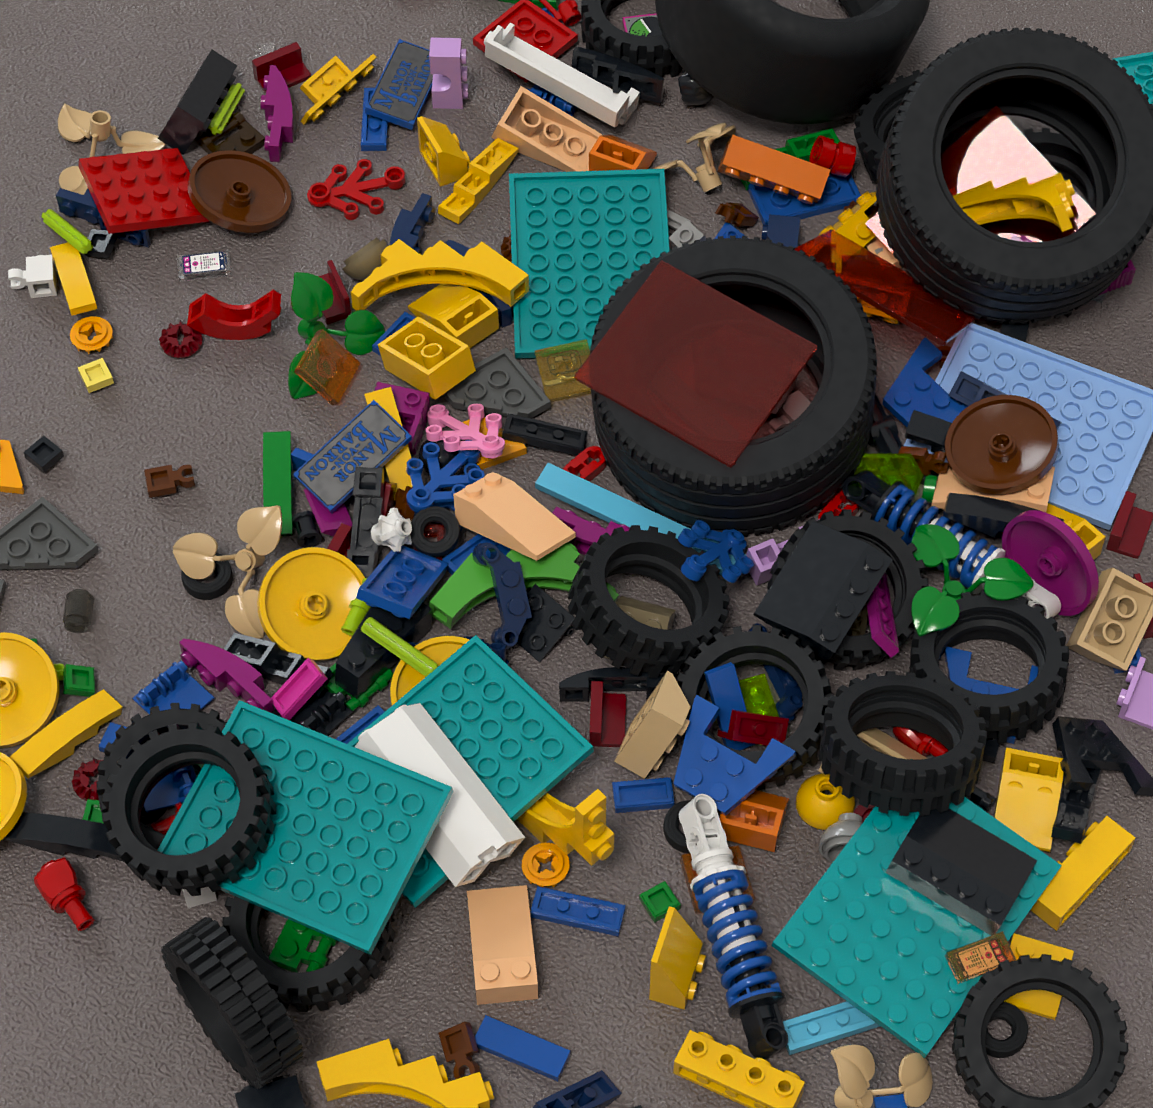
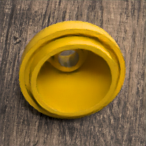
M824 773L815 774L807 778L798 789L795 801L796 809L801 819L808 825L821 830H826L830 825L836 823L841 814L853 813L855 808L854 796L850 799L842 794L843 788L841 786L834 787L829 782L830 774L825 775ZM829 790L832 794L825 795L822 791Z

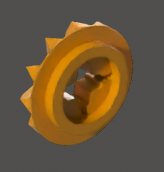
M85 317L73 325L70 331V339L72 345H75L78 351L85 350L88 354L93 350L100 352L102 347H109V341L113 339V330L110 323L101 317ZM94 329L96 336H94L92 340H89L88 336H90L91 333H93Z
M553 843L536 844L530 847L522 858L523 875H525L530 884L534 883L539 885V887H555L557 883L565 880L570 867L568 855ZM552 860V870L549 871L548 869H545L543 872L541 871L539 873V862L546 864L548 863V861L550 862Z

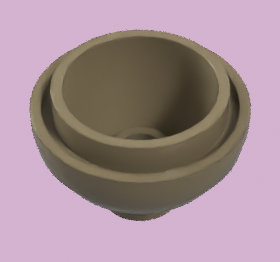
M376 237L343 261L346 265L342 269L344 273L356 280H365L376 267L382 266L380 254L389 246L385 238L380 241Z

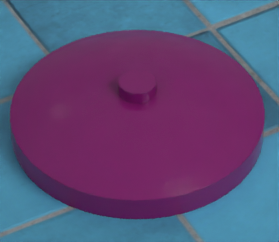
M1029 510L1020 513L1006 525L1002 536V549L1006 552L1004 558L1017 562L1037 584L1059 598L1061 610L1058 615L1072 616L1079 614L1094 602L1099 588L1095 562L1084 542L1067 524L1046 512Z

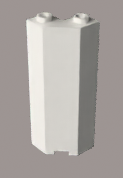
M509 23L506 29L498 25L493 32L489 31L484 39L485 57L613 127H617L619 123L621 125L625 124L638 107L639 91L631 87L628 93L623 91L614 93L613 89L514 36L515 25Z
M421 703L408 706L405 704L398 707L392 714L359 735V741L355 748L453 788L454 792L425 848L455 887L475 882L490 862L509 857L525 838Z

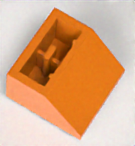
M600 135L589 152V171L649 169L657 156V152L613 135Z
M755 790L726 816L720 813L719 818L722 828L726 833L727 841L775 852L789 798Z

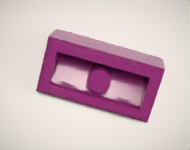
M306 488L304 489L305 496L322 533L334 537L341 523L352 527L353 522L344 503L331 514Z

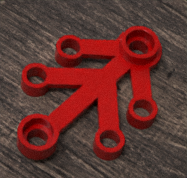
M359 160L357 167L348 179L346 166L337 164L333 166L332 173L324 183H315L310 187L307 199L313 206L323 207L329 205L342 211L346 219L355 220L359 216L358 205L353 202L347 203L337 198L346 196L368 206L370 213L378 215L384 211V201L380 197H372L363 192L383 187L399 190L405 184V172L402 168L393 166L385 171L384 177L359 182L363 176H369L372 173V163L370 160ZM345 181L342 186L334 187L337 182Z

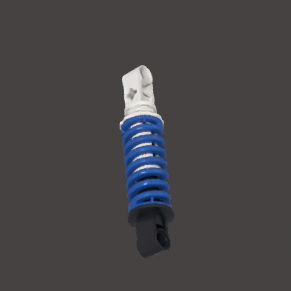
M863 470L846 479L843 483V493L847 499L872 514L871 520L878 522L883 517L889 521L886 527L895 532L900 528L905 533L901 539L907 545L912 542L915 529L919 525H938L953 533L959 543V554L956 558L947 560L949 576L953 579L960 578L961 584L967 589L979 578L985 577L984 567L988 562L996 558L1005 557V550L993 545L986 550L988 546L986 539H980L975 543L976 533L969 530L963 535V524L957 522L951 527V519L944 516L937 518L939 515L938 507L932 506L924 514L923 512L927 506L926 499L920 498L911 505L915 493L901 481H897L890 486L872 472ZM942 563L936 566L939 570L944 571ZM1033 580L1034 585L1032 589L1021 597L1028 599V605L1033 608L1037 605H1042L1046 610L1044 613L1046 619L1055 617L1061 610L1059 598ZM985 583L980 584L972 594L977 595L981 590H984Z
M699 794L679 812V820L686 837L687 848L692 857L691 865L698 875L691 881L690 888L695 894L696 901H698V909L704 913L702 922L706 928H709L707 939L713 943L711 952L718 959L716 969L720 974H723L721 985L728 990L725 997L729 1008L728 1014L731 1018L741 1019L750 1053L755 1058L767 1060L783 1049L788 1043V1035L778 1009L786 1001V997L782 993L779 982L774 983L777 980V974L774 971L761 972L770 967L773 961L767 955L756 956L766 951L768 945L764 940H756L763 933L762 927L760 925H751L758 918L757 911L753 909L747 910L754 901L753 897L749 894H742L749 886L745 874L746 869L744 866L733 865L732 859L734 856L732 850L728 847L726 833L722 828L715 801L706 794Z

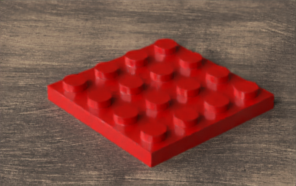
M178 148L79 159L78 167L109 234L209 222L191 202L187 188L190 172Z

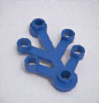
M426 443L423 446L422 455L427 461L430 481L425 486L421 477L423 462L418 458H411L407 461L406 472L410 475L412 489L408 491L406 498L409 507L413 511L419 512L431 507L434 503L454 501L453 494L485 477V473L478 468L469 470L468 475L452 476L464 464H476L480 459V451L458 450V454L440 471L438 462L440 448L436 443ZM441 487H452V491L436 492Z
M697 520L691 530L685 528L678 536V541L686 547L707 550L700 556L692 555L688 557L683 563L681 572L690 580H701L707 570L706 566L716 559H719L723 578L731 583H735L741 573L748 574L754 566L753 561L743 553L747 546L743 534L735 529L718 532L710 530L709 525L704 521ZM704 538H708V539H711V540H714V541H718L719 543H715V542H712V541L704 540ZM729 554L733 555L736 561L734 565L730 560Z

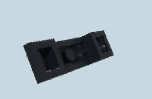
M355 467L353 486L355 502L350 549H347V558L359 568L365 578H368L376 569L380 546L372 540L371 529L373 525L378 523L379 517L383 515L384 469Z
M608 667L585 671L559 682L560 702H589L591 681H602L603 692L646 691L647 700L663 678V675L659 674L658 678H649L648 672L640 671L639 675H634L630 673V668L620 667L619 669Z

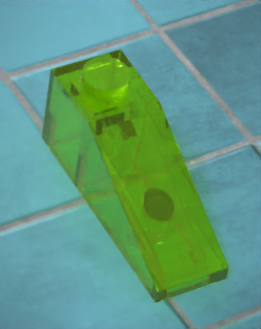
M864 454L860 465L854 473L855 475L863 470H868L890 486L897 481H901L906 487L914 491L915 494L923 478V473L912 454Z

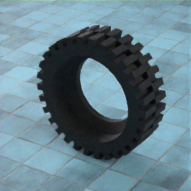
M204 917L162 946V958L166 962V969L171 973L169 975L177 985L176 989L183 996L187 1008L191 1009L194 1014L192 1016L197 1023H200L203 1032L207 1037H210L217 1051L220 1050L226 1062H230L233 1070L236 1073L239 1072L241 1078L245 1081L247 1080L249 1085L260 1089L303 1058L302 1043L298 1039L300 1037L293 1028L294 1024L291 1018L286 1015L287 1011L284 1005L279 1003L278 995L274 989L269 987L267 984L268 980L264 974L261 975L258 971V966L253 959L250 960L245 949L242 946L239 947L237 940L232 935L229 936L227 930L223 926L220 927L216 920L213 921L210 917Z

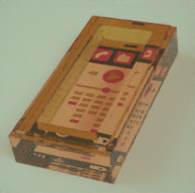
M1003 931L947 952L945 955L958 984L983 975L988 970L991 972L998 967L999 963L1006 960L1009 962L1016 960Z

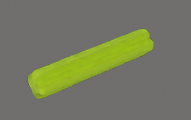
M232 84L228 90L227 95L208 126L213 135L217 133L222 134L245 93V89L241 87L242 84Z
M48 209L42 213L43 222L79 252L87 254L88 251H92L91 240L54 210Z
M369 617L361 627L363 633L425 677L438 667L436 662L372 617Z

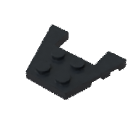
M1058 716L1052 723L1057 750L1062 751L1063 760L1060 764L1062 771H1065L1067 774V778L1064 780L1066 789L1088 791L1094 784L1086 768L1122 771L1135 795L1153 796V777L1103 720Z

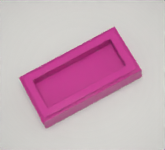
M307 658L271 697L273 705L284 719L290 720L328 678L315 661Z

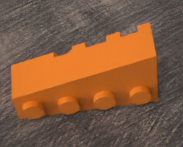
M732 135L726 145L717 172L748 181L756 186L771 188L774 192L787 196L790 194L797 196L799 201L812 204L813 202L817 203L821 199L830 169Z

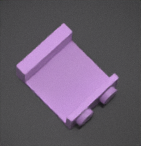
M1140 656L1137 667L1131 665L1125 681L1130 683L1128 690L1122 688L1116 705L1121 706L1118 717L1153 730V674L1142 670L1146 658Z

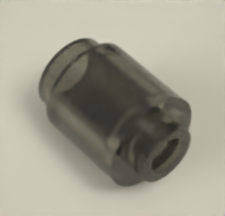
M75 589L66 594L63 623L65 624V629L70 632L83 633L91 625L94 597L87 590Z

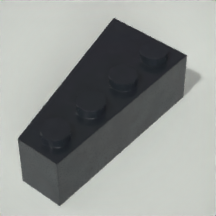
M211 49L157 139L171 148H178L180 153L184 155L198 132L204 133L212 120L208 116L210 118L214 117L220 107L216 102L222 103L228 93L226 89L229 90L235 81L236 76L233 73L237 65Z
M422 603L410 619L397 617L390 611L380 607H370L336 661L335 684L357 699L376 682L380 675H383L400 659L361 631V627L366 619L372 617L406 642L418 643L431 630L432 609Z

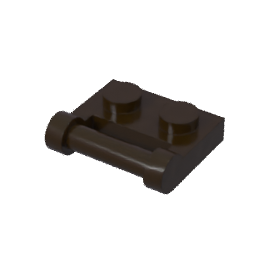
M240 112L231 116V120L228 121L222 134L217 133L213 135L211 132L208 135L203 134L197 139L201 148L208 154L225 150L253 154L265 144V137L250 125ZM234 129H239L238 132L216 146L213 144Z

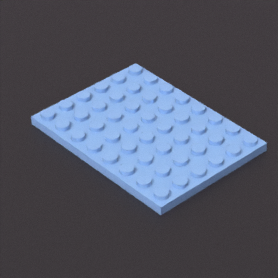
M965 320L935 382L949 394L960 372L963 371L1007 395L1025 397L1038 403L1047 410L1051 417L1061 421L1062 423L1057 430L1059 448L1053 464L1055 470L1048 503L1080 516L1093 525L1110 531L1125 492L1128 491L1153 434V389ZM910 439L905 441L904 446L927 448L929 454H934V452H931L930 445Z

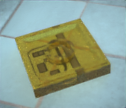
M587 339L535 350V358L544 394L551 402L591 394L589 379L590 349Z

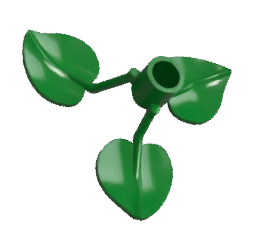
M304 272L294 273L291 306L294 313L303 319L298 325V333L302 338L306 339L305 344L309 345L313 355L308 351H301L291 362L288 387L290 396L294 399L316 394L328 382V365L325 361L318 359L319 352L313 342L323 340L326 334L346 336L344 343L346 350L356 355H363L371 352L372 345L385 333L384 326L379 319L367 310L352 312L345 321L346 331L326 328L322 322L317 320L323 316L322 311L332 306L333 291L330 285L322 278Z
M932 524L919 525L915 529L912 542L917 548L913 554L916 561L923 559L926 567H936L941 563L944 567L942 593L938 589L928 586L920 589L913 598L911 615L918 636L944 630L952 626L957 621L960 613L956 600L961 598V593L970 592L971 594L982 583H985L984 592L988 597L1001 601L1020 597L1029 592L1034 585L1031 577L1017 562L1009 558H996L988 562L984 567L985 577L979 578L968 589H965L959 581H951L949 577V564L947 560L954 559L959 554V543L953 533L941 526Z

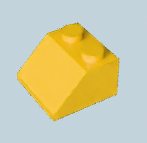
M423 116L418 117L419 151L439 186L442 187L458 181L468 172L470 159L467 152L460 149L456 134H451L447 125Z
M1014 933L1006 960L1013 962L1023 955H1029L1030 958H1040L1042 954L1051 955V960L1062 962L1066 958L1072 961L1074 951ZM1029 990L1017 993L1004 1002H1008L1022 1011L1055 1020L1062 996L1045 990Z

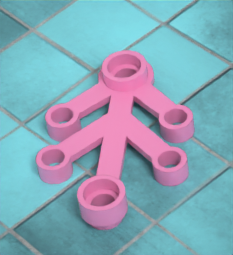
M437 404L429 408L427 413L429 426L426 428V438L431 442L443 440L446 451L479 450L485 458H496L502 455L505 448L504 439L498 437L499 429L502 427V416L500 414H488L485 417L486 428L488 429L487 435L480 433L481 419L485 416L482 404H471L468 406L469 426L450 416L449 411L444 405ZM448 426L455 431H442V428Z

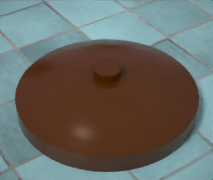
M225 150L210 153L195 163L188 180V194L195 208L209 221L232 231L255 233L269 230L284 220L291 203V189L283 174L266 160L246 152Z
M1016 395L991 396L971 404L954 419L945 440L947 461L955 477L968 488L991 495L1016 493L1037 483L1053 466L1059 448L1056 425L1047 410L1028 398Z

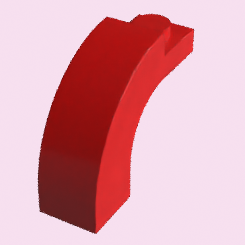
M272 290L253 303L231 305L205 293L189 304L187 326L207 336L225 340H247L260 337L271 331L272 320H275L280 315L282 294Z

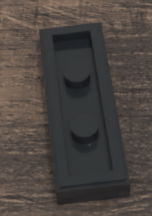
M508 413L502 438L577 456L584 449L588 431Z

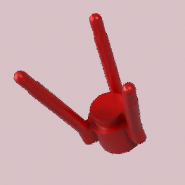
M539 0L559 22L563 21L567 27L573 26L581 20V13L575 0L562 2L558 6L559 11H556L547 0Z

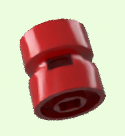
M820 135L812 146L809 162L830 169L831 174L845 178L853 168L856 158V147L841 141L836 144L834 139Z

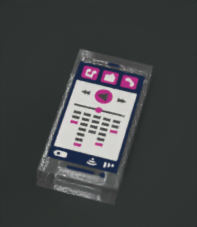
M229 250L177 255L179 282L232 276Z

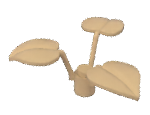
M64 104L59 113L58 131L64 139L71 142H79L85 137L90 139L92 136L90 157L95 156L97 141H106L110 134H112L116 144L119 147H123L122 154L162 150L166 146L165 143L157 139L158 136L142 131L123 133L120 140L116 133V127L111 126V116L106 111L98 110L91 114ZM71 166L61 172L59 176L60 187L84 195L88 187L79 167Z
M726 123L717 124L693 135L686 141L687 144H690L698 139L699 143L697 146H700L705 164L696 168V174L682 160L670 161L653 169L665 170L682 167L691 176L693 182L699 181L703 192L721 185L722 182L714 166L710 145L717 138L735 135V125L726 127Z
M278 505L255 507L245 511L240 516L237 523V532L239 538L248 544L245 549L240 550L237 554L216 556L217 542L213 537L205 533L185 535L173 546V554L178 565L190 578L204 579L210 576L215 570V561L235 560L240 570L247 571L244 580L238 588L239 595H232L227 598L225 614L234 629L243 635L258 639L263 638L265 635L258 615L257 600L259 591L249 589L244 592V589L251 576L255 575L254 569L263 565L265 555L274 551L279 543L282 531L281 507Z
M844 1045L831 1051L840 1081V1086L836 1089L834 1095V1102L837 1108H870L873 1103V1096L904 1092V1100L907 1106L919 1107L930 1096L933 1083L931 1068L928 1065V1060L919 1053H909L901 1060L899 1080L902 1086L868 1090L870 1087L868 1081L871 1080L875 1073L874 1058L870 1050L861 1045Z

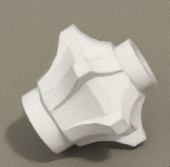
M391 508L386 517L381 515L378 523L373 525L371 529L372 540L379 546H388L393 552H400L402 545L412 544L410 536L412 531L410 518H403L399 514L398 508Z

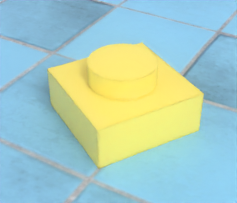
M103 358L77 367L88 393L114 384L113 377Z

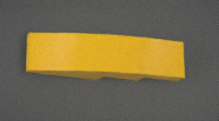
M500 138L495 139L469 163L468 172L454 184L453 193L438 206V214L460 224L477 207L504 174L517 155L519 148Z
M68 242L50 247L71 316L97 309L79 251Z
M391 387L364 394L367 405L375 400L402 426ZM408 444L384 465L389 482L397 483L396 491L399 488L405 491L406 486L412 488L410 475L406 472L407 461L411 459Z
M103 689L55 719L9 758L15 762L24 776L29 779L73 755L75 746L97 735L99 726L121 715L123 706Z

